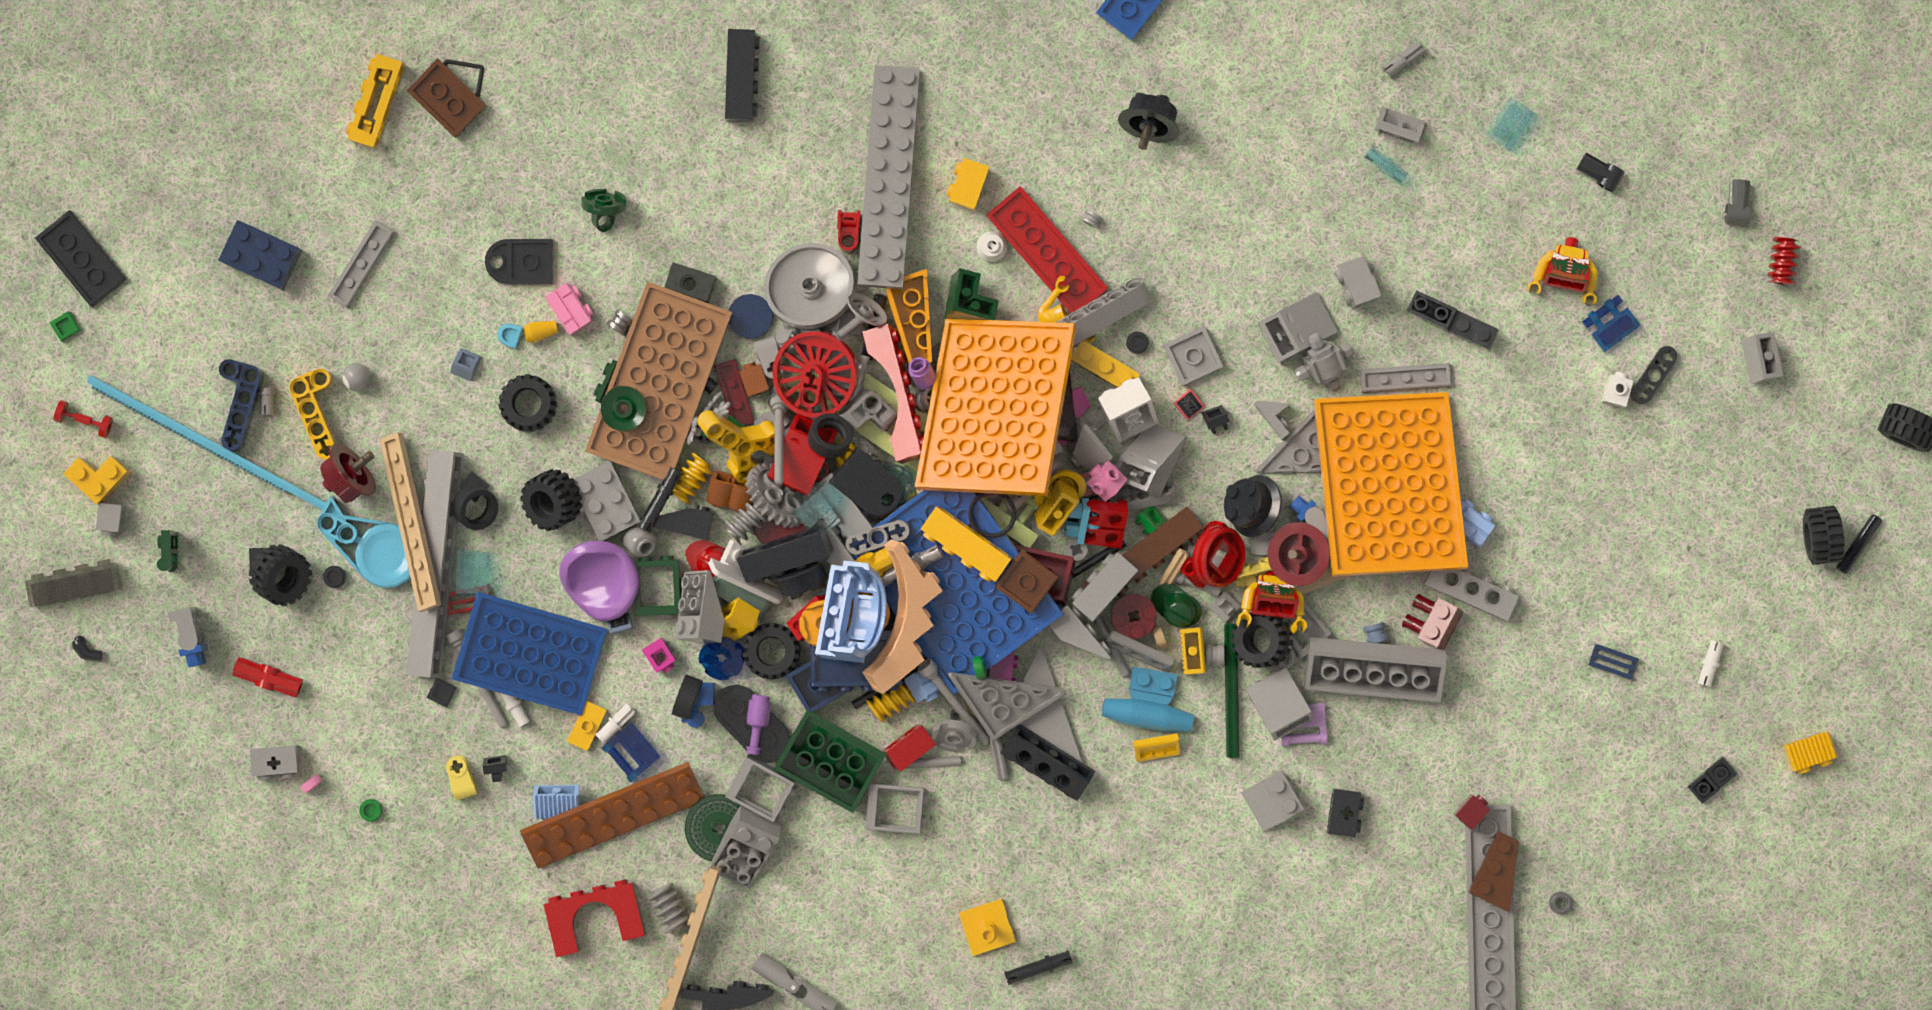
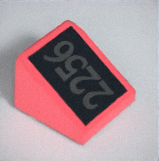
M1189 389L1173 403L1187 421L1205 407L1192 389Z

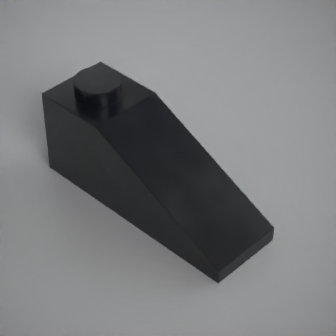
M697 505L696 509L688 508L659 515L653 527L708 540L714 513L709 512L710 508Z

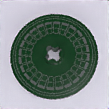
M712 794L700 799L691 807L686 816L684 825L686 840L690 848L698 856L708 861L713 860L732 818L739 807L742 806L725 797V794ZM716 822H719L720 825H725L721 834H718L717 831H712Z

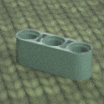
M716 575L713 578L717 596L728 602H732L736 598L742 599L759 610L758 618L763 620L772 604L771 601Z

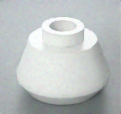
M990 231L984 233L977 241L979 256L988 262L1001 260L1007 252L1006 239L998 232Z

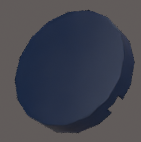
M754 294L742 295L730 305L729 311L732 312L729 325L733 332L740 337L755 339L764 335L769 330L773 315L767 301L761 296Z

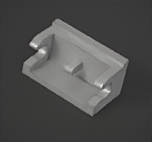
M1382 106L1374 130L1417 145L1425 121Z

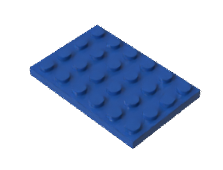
M477 591L452 680L582 716L607 628Z

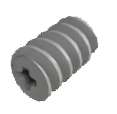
M753 502V506L746 503V512L739 509L740 517L732 515L733 524L728 521L724 522L728 532L740 545L742 544L739 538L748 540L746 532L755 534L753 526L762 528L760 520L766 523L769 522L766 514L761 515L762 510L760 508L755 509L756 502Z
M673 882L652 891L653 894L648 898L649 901H657L652 906L653 909H661L656 916L664 917V920L660 923L661 926H669L664 931L665 934L675 932L687 926L684 922L689 918L688 915H680L685 908L677 907L681 899H673L677 891H669L673 886Z

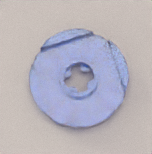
M722 637L721 643L703 644L699 653L700 665L702 663V666L705 668L704 672L708 676L717 680H728L729 677L737 676L742 670L745 658H743L744 648L740 643L730 638ZM717 655H723L726 659L720 662Z

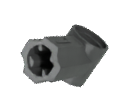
M1742 179L1730 180L1728 203L1725 207V213H1727L1724 217L1725 223L1749 224L1751 207L1748 205L1750 181Z

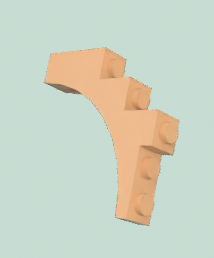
M890 540L884 546L892 559L897 576L899 593L897 615L893 630L885 647L875 661L862 672L873 690L882 694L924 661L920 654L922 650L914 641L934 625L930 621V613L923 606L942 592L938 585L940 583L938 577L932 572L929 573L921 570L918 563L909 557V549L903 542Z

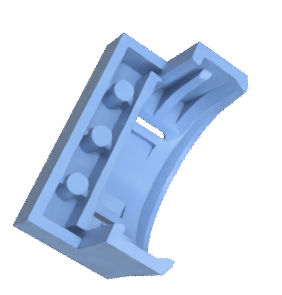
M844 561L843 566L831 565L815 654L820 658L864 663L865 656L877 645L886 619V593L883 582L879 577L880 574L868 563ZM858 592L872 593L873 596L860 595V594H857V593H858ZM854 598L852 619L847 633L846 631L848 626L852 600Z

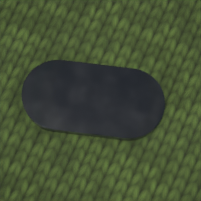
M730 685L723 688L715 698V717L747 751L746 746H750L752 727L747 724L746 720L749 700H752V694L755 693L746 686ZM772 711L770 712L768 727L761 729L759 748H762V751H760V755L750 754L763 762L776 761L790 739L787 727Z

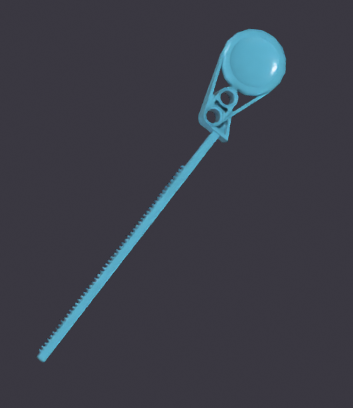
M89 375L87 383L92 385L91 389L95 388V391L99 389V393L102 391L103 395L106 393V397L110 395V399L112 397L114 401L117 399V403L121 401V405L123 403L125 407L128 405V409L132 407V411L135 409L136 413L138 411L140 415L143 413V417L146 415L147 419L149 417L150 420L154 419V423L157 421L158 425L160 423L161 426L165 425V429L168 427L169 431L172 429V432L180 433V437L183 435V438L191 439V443L194 441V444L202 445V449L205 447V450L213 451L212 454L216 453V456L224 457L223 460L227 459V462L235 463L234 466L238 465V468L246 469V472L249 471V474L257 475V478L260 477V480L264 479V482L268 481V484L272 482L271 486L275 485V488L279 487V490L283 488L282 492L287 490L322 509L317 519L318 529L357 572L372 585L392 588L398 587L411 579L399 525L345 516L334 496L330 495L326 503ZM331 517L334 521L333 527L326 530L323 522L326 518ZM353 520L378 525L368 529L360 537L358 528L349 523V521ZM347 528H351L354 533L350 540H345L343 537V532ZM338 541L348 545L358 543L355 551L356 563L342 549Z

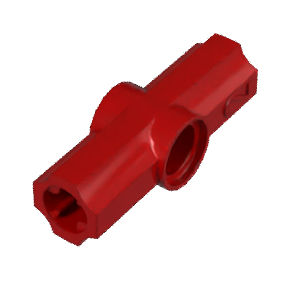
M238 657L232 676L253 682L258 687L270 691L276 690L296 698L300 693L304 680L281 672V669L273 668L263 663L261 665Z

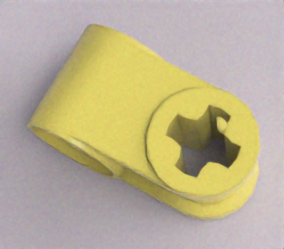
M461 755L449 759L446 770L455 800L477 795L478 789L467 759ZM455 760H457L458 763L463 764V767L460 768V772H458L457 769L452 768V765L455 764Z

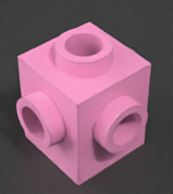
M1107 461L1101 466L1097 464L1089 472L1091 477L1086 484L1092 488L1094 493L1098 494L1104 501H1107L1117 494L1127 481V478L1115 465Z

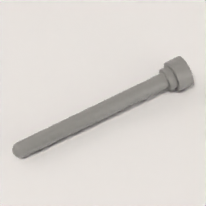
M774 396L770 400V410L775 415L774 481L777 485H781L784 481V415L788 411V407L779 396Z
M461 628L445 636L449 645L456 646L458 652H460L465 635ZM478 687L498 726L505 728L507 721L490 690Z
M931 658L923 661L917 668L918 672L922 677L932 680L964 722L976 729L978 733L977 738L981 743L988 744L990 741L989 737L938 675L935 662Z

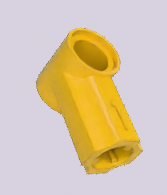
M886 548L876 553H866L855 561L868 563L880 574L879 577L883 575L884 571L894 567Z

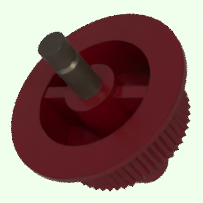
M338 443L333 444L329 449L330 457L320 467L321 475L324 479L322 483L325 489L329 492L333 491L344 503L354 501L361 494L365 496L373 495L376 491V484L366 464L375 458L374 454L368 451L362 457H359L348 447Z
M1296 522L1283 526L1273 535L1268 546V562L1271 570L1281 581L1293 586H1305L1317 581L1325 573L1330 561V549L1326 537L1319 529L1307 523Z

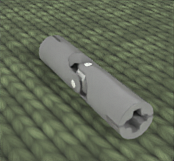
M763 952L751 968L774 985L785 988L789 995L812 1010H833L838 1003L800 977L793 976L787 968ZM801 984L807 989L808 993L805 996L795 994Z

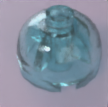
M888 462L883 465L885 469L897 478L901 486V499L896 507L906 504L917 495V488L915 487L917 473L913 467L906 463L900 464L898 462ZM890 493L884 494L881 498V502L885 505L890 504L893 500V496Z

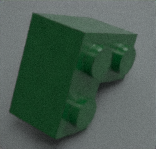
M959 268L951 276L944 318L995 320L999 300L977 295L981 274Z

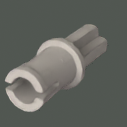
M1415 42L1402 53L1398 52V56L1386 65H1383L1382 68L1392 78L1404 67H1409V63L1423 54L1425 49L1420 42Z

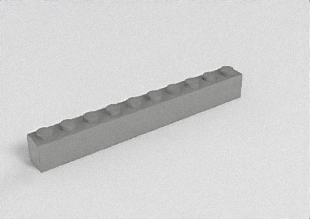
M430 450L427 458L428 471L424 482L425 499L422 503V521L441 605L420 612L417 609L413 592V613L410 616L411 632L408 638L409 651L405 662L406 675L441 678L457 519L453 513V502L461 490L464 453Z

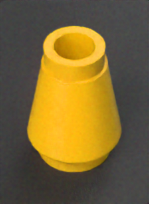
M555 320L528 322V325L523 326L527 343L533 342L535 344L558 333Z

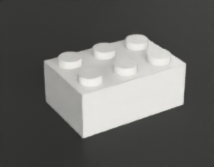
M1139 377L1125 381L1122 386L1116 389L1105 391L1098 398L1106 421L1118 444L1159 424L1152 401Z

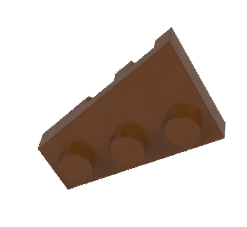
M1497 831L1468 890L1469 893L1507 912H1510L1518 840Z

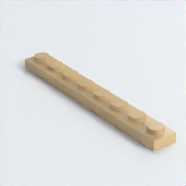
M397 432L380 439V444L417 609L420 612H424L440 606L441 600L403 433Z
M713 865L709 870L706 869L703 874L702 882L705 884L703 890L698 891L694 904H697L695 913L692 912L687 923L690 929L688 934L685 933L680 946L683 947L681 955H677L673 965V968H676L674 977L670 976L666 989L669 990L667 998L663 997L659 1010L676 1009L681 989L683 988L722 870L721 867Z

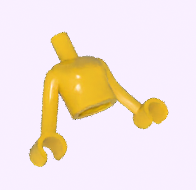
M1060 276L1057 279L1056 288L1039 308V322H1057L1068 315L1062 304L1048 309L1061 292L1068 290L1069 285L1061 286L1059 282L1065 280V276ZM1095 336L1089 337L1084 341L1091 343L1094 341Z

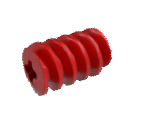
M1774 237L1773 241L1778 243V245L1772 246L1771 249L1776 254L1770 255V259L1775 262L1769 264V268L1774 271L1767 273V276L1773 280L1767 282L1779 285H1794L1795 282L1789 278L1790 276L1797 275L1791 268L1798 267V264L1792 260L1800 257V255L1794 253V250L1801 249V246L1795 243V241H1798L1796 239Z

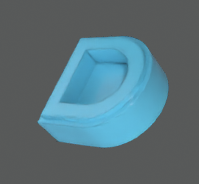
M510 323L504 324L498 331L499 341L505 346L517 349L523 327Z

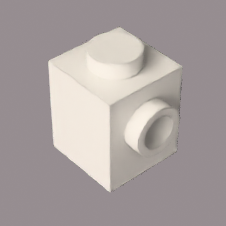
M1616 372L1615 375H1609L1602 402L1621 408L1626 407L1633 380L1628 379L1629 375Z

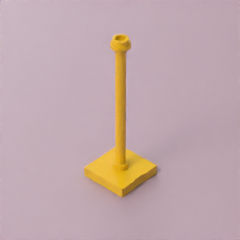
M1002 898L959 912L973 956L1016 942L1006 916L1007 913Z

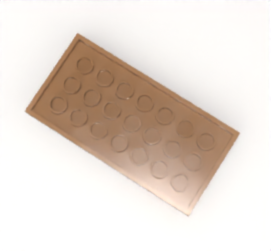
M647 281L607 392L618 386H629L636 389L643 396L646 403L645 417L635 429L617 431L605 423L600 408L585 452L662 480L665 478L670 466L676 469L732 312ZM627 405L620 407L621 413L628 412Z

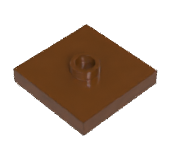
M1021 550L995 587L1032 614L1059 576L1027 552Z

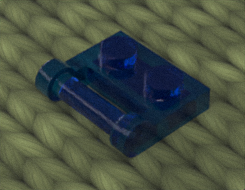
M633 722L601 748L627 775L626 779L630 783L661 757ZM617 743H620L639 765L638 768L634 770L614 747Z

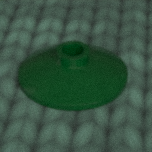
M618 386L606 393L601 402L603 420L609 427L617 431L635 429L641 424L646 414V403L643 396L636 389L629 386ZM622 405L628 406L627 413H621L620 407Z

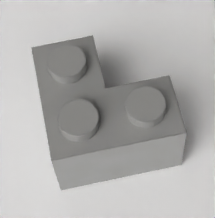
M1365 256L1337 266L1338 270L1335 271L1338 283H1343L1345 290L1342 294L1346 305L1350 304L1353 309L1376 301L1381 297L1374 275L1371 276Z

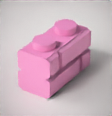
M566 283L548 294L545 298L568 334L573 336L593 323L591 317L594 313L588 304L583 306L579 300L582 295L575 285L571 287L569 283Z

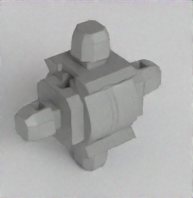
M1314 333L1309 336L1310 347L1306 350L1307 354L1302 355L1305 366L1298 367L1294 374L1298 381H1304L1311 377L1317 383L1326 384L1329 390L1335 391L1340 387L1339 377L1343 374L1342 370L1347 369L1344 358L1348 359L1355 351L1350 343L1340 345L1338 348L1333 342L1323 341L1318 333Z

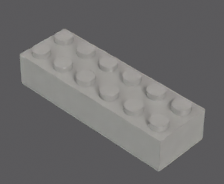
M1310 637L1304 675L1305 690L1441 703L1447 665L1446 650Z

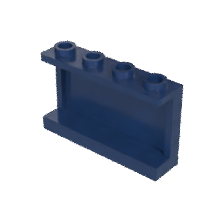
M892 631L882 632L877 645L865 656L864 663L820 658L815 654L816 646L810 644L811 688L816 687V692H829V687H838V691H852V687H861V691H874L862 672L875 661L885 647ZM902 679L887 691L898 690V686L903 685Z

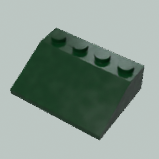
M807 709L773 768L854 813L886 753Z

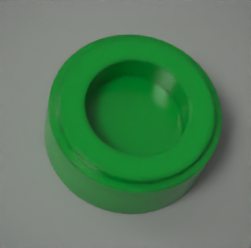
M973 657V666L977 679L986 678L987 671L983 657Z
M375 799L365 800L359 808L360 816L368 822L378 820L383 812L381 803Z

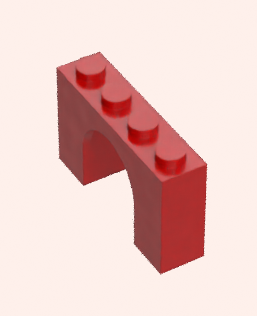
M624 879L614 882V887L606 888L604 884L592 887L593 892L584 894L583 890L571 892V897L562 899L561 895L548 898V903L543 905L556 957L580 951L574 919L578 910L589 902L604 903L614 911L622 941L645 936L646 932L634 882L628 883V880Z

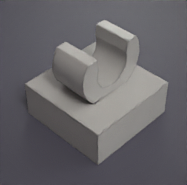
M1226 591L1209 606L1224 623L1241 607Z

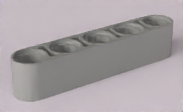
M1133 278L1055 323H1074L1076 325L1074 345L1145 306L1151 301V297L1143 278Z

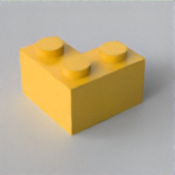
M110 456L98 470L92 467L84 458L78 457L63 474L96 505H99V503H104L132 472L116 457Z

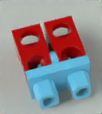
M1082 498L1081 503H1078L1068 517L1078 519L1077 522H1065V536L1076 538L1077 544L1086 543L1121 549L1128 517L1127 500L1118 499L1117 503Z

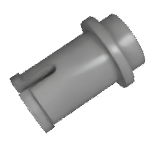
M260 387V392H258L260 394V415H274V394H276L274 387Z

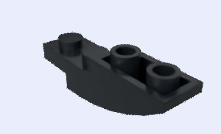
M1417 290L1407 308L1409 313L1489 351L1499 333V329Z
M733 981V984H728L727 993H724L723 988L710 987L708 991L700 990V985L687 984V988L683 987L681 989L680 998L703 1001L702 1010H732L761 1002L772 996L774 989H769L768 984L756 983V987L746 986L747 982Z

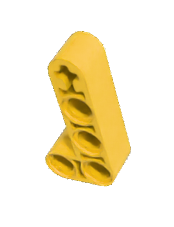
M319 368L294 378L289 384V390L317 456L327 460L330 455L322 454L325 447L322 442L317 443V440H323L328 437L327 440H324L328 447L336 444V441L316 394L331 387L333 376L329 371ZM325 373L327 376L326 383L318 385L316 381L317 376ZM299 382H304L306 385V390L302 394H297L295 389ZM308 403H313L315 406V411L311 415H307L304 411ZM321 423L324 428L323 433L316 436L313 433V427Z

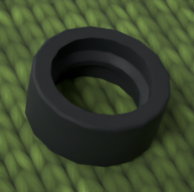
M825 413L813 421L807 436L808 443L819 456L838 458L843 456L848 450L853 438V430L849 422L843 417L834 413ZM823 427L833 428L841 434L843 442L838 445L826 443L819 437L818 430Z
M470 485L456 495L453 502V513L455 518L468 529L483 530L496 519L498 501L496 496L486 488L479 485ZM476 496H483L486 499L484 512L476 519H468L465 516L467 503Z
M685 675L672 709V715L685 720L690 719L699 697L703 680Z

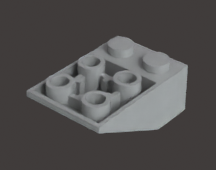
M1317 292L1263 319L1257 324L1278 364L1309 348L1308 340L1310 335L1318 333L1324 340L1338 332Z
M1159 425L1141 432L1120 456L1116 465L1118 470L1127 478L1124 485L1159 499L1187 437Z
M711 571L685 572L681 582L682 595L678 603L679 616L675 625V639L698 644L721 643L724 617Z
M1068 605L1062 609L1064 614L1048 625L1060 641L1106 660L1111 658L1108 655L1111 650L1103 641L1098 643L1093 637L1097 633L1089 624L1083 625L1079 620L1082 615L1074 606L1071 608Z
M740 806L732 818L708 870L713 865L721 867L720 876L749 888L778 843L781 824L776 821L772 822Z

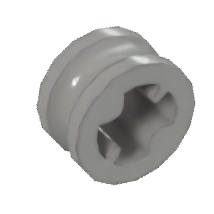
M1085 210L1086 215L1081 218V221L1098 229V223L1102 222L1103 218L1089 210Z

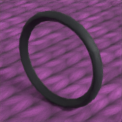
M979 493L972 500L968 510L969 522L972 528L978 534L987 538H997L1008 533L1014 526L1017 514L1012 499L1007 494H993L1003 497L1009 503L1012 517L1009 525L1003 531L987 533L979 529L975 524L973 509L979 499L993 493Z

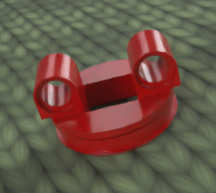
M1209 522L1196 542L1193 557L1187 559L1182 564L1181 573L1195 587L1204 588L1205 585L1216 588L1230 585L1238 578L1244 567L1246 551L1242 537L1236 530L1229 528L1224 522ZM1218 550L1226 551L1225 557L1217 568L1212 563V559Z

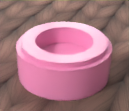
M316 773L300 786L301 790L304 793H308L322 782V778Z

